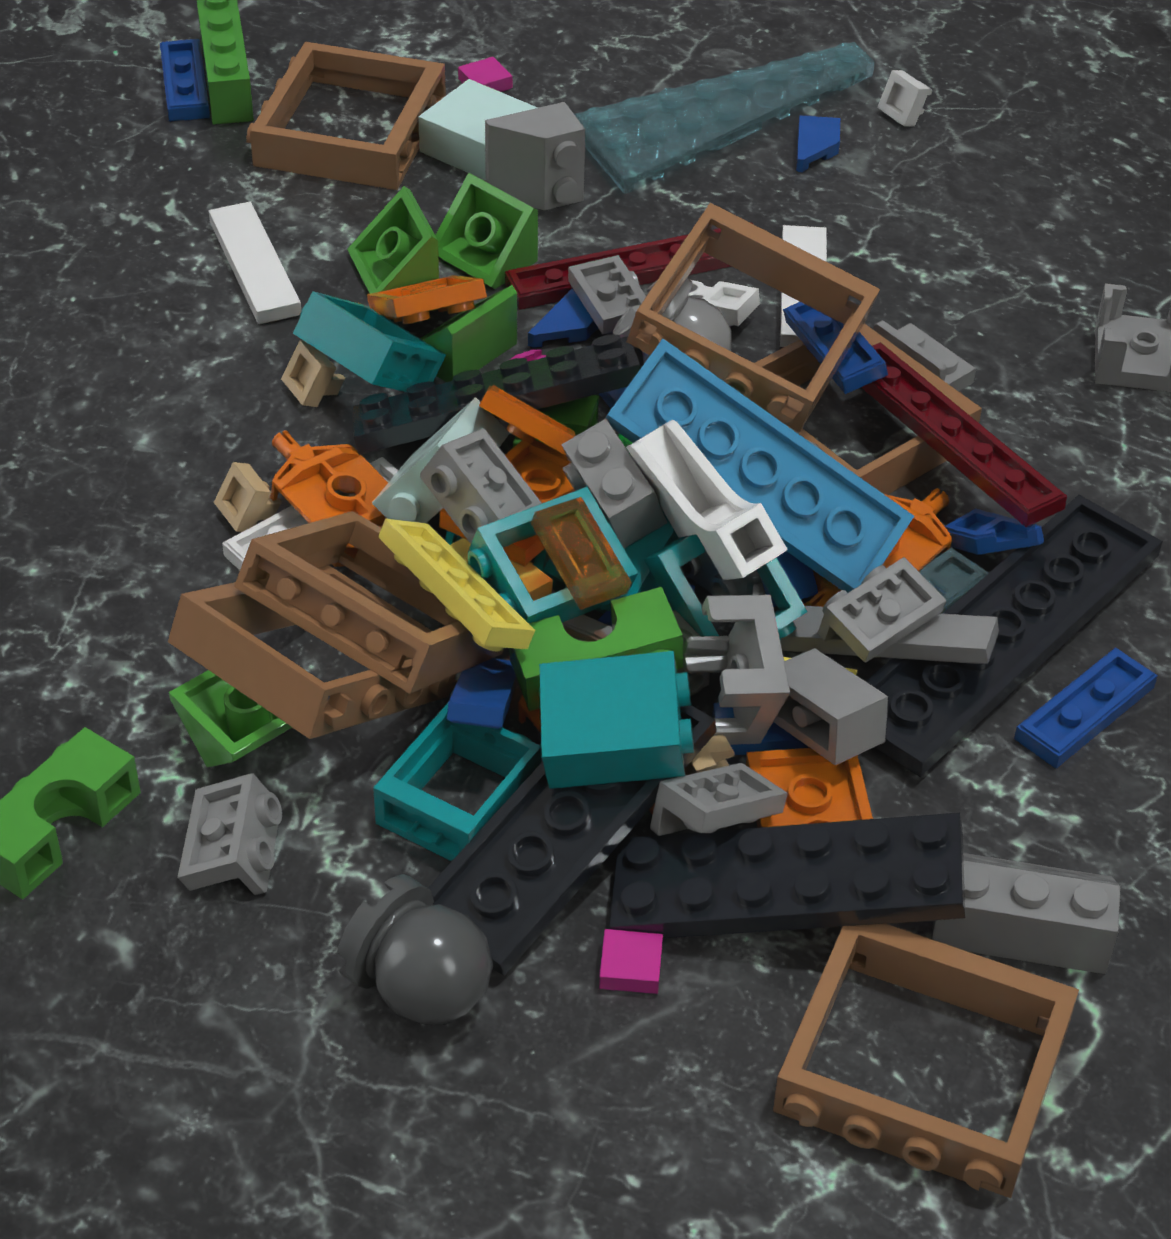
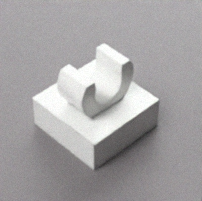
M892 70L877 108L904 127L915 126L919 115L923 114L925 110L923 105L927 95H931L932 89L903 70Z

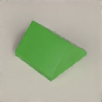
M468 173L435 235L438 239V256L469 275L483 279L485 284L497 289L505 283V271L531 266L538 261V210Z
M403 186L347 249L370 294L439 278L438 239L411 190Z
M513 285L474 304V309L458 313L420 338L446 354L436 375L445 382L453 381L455 375L468 370H479L517 344V292Z
M209 670L169 692L170 701L206 767L232 763L292 728Z

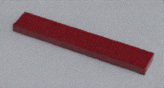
M713 229V231L721 234V229ZM688 234L505 271V285L507 287L513 285L515 288L519 310L559 302L573 289L568 282L569 266L619 255L629 271L635 272L639 285L653 283L659 279ZM703 253L689 275L732 266Z
M880 342L872 346L886 362L888 375L861 388L1022 525L1028 527L1065 509L1066 494Z

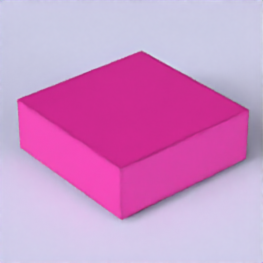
M494 57L458 67V79L462 83L470 79L499 92L513 88V76Z
M605 929L599 989L658 994L663 934Z

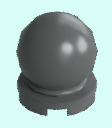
M401 874L389 878L384 883L391 891L385 894L374 907L364 901L346 926L337 950V954L346 959V964L339 969V972L358 987L369 989L377 986L381 998L397 1015L423 1025H446L468 1013L486 994L493 968L487 937L469 916L440 904L433 905L434 899L431 890L413 877Z

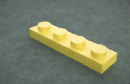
M385 519L378 538L394 553V559L408 567L420 580V586L426 591L433 593L446 607V613L460 621L472 633V639L476 644L495 652H500L503 648L528 649L536 630L428 523Z

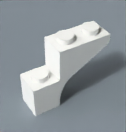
M675 420L665 423L626 447L655 491L660 506L678 538L697 534L723 580L744 578L788 550L762 504L750 503L738 496Z

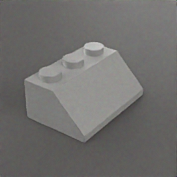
M963 853L965 918L934 920L932 940L967 952L1106 974L1119 929L1120 885L1113 877Z

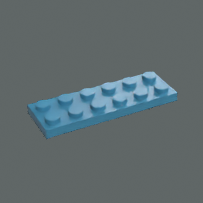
M663 338L605 418L615 431L632 443L665 423L675 420L738 496L750 503L762 504L787 547V552L839 589L846 590L847 593L860 586L864 578L873 569L883 565L914 518V515Z

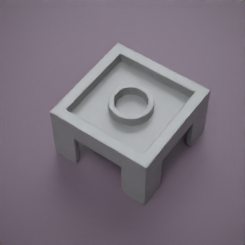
M1105 283L1095 325V383L1171 392V304L1167 320L1122 315L1127 293L1126 286Z
M771 595L707 596L702 605L703 615H708V620L711 622H735L729 636L688 637L683 644L684 670L688 673L722 672L719 678L721 692L718 696L720 707H733L735 718L715 719L717 732L714 736H725L730 745L760 744L790 694Z

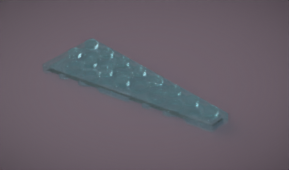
M855 42L841 43L829 49L807 52L798 57L782 61H772L766 65L747 70H736L728 75L712 79H701L696 83L677 88H666L658 93L638 98H628L623 102L603 107H592L587 111L574 115L585 128V148L625 194L634 191V184L647 177L654 181L663 177L664 169L678 162L684 166L694 162L696 154L705 149L708 151L713 149L719 150L761 130L762 122L774 116L780 120L790 116V109L801 103L811 106L819 102L820 94L826 91H842L873 76L875 62Z

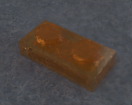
M582 497L534 513L531 525L580 610L627 594L632 582Z

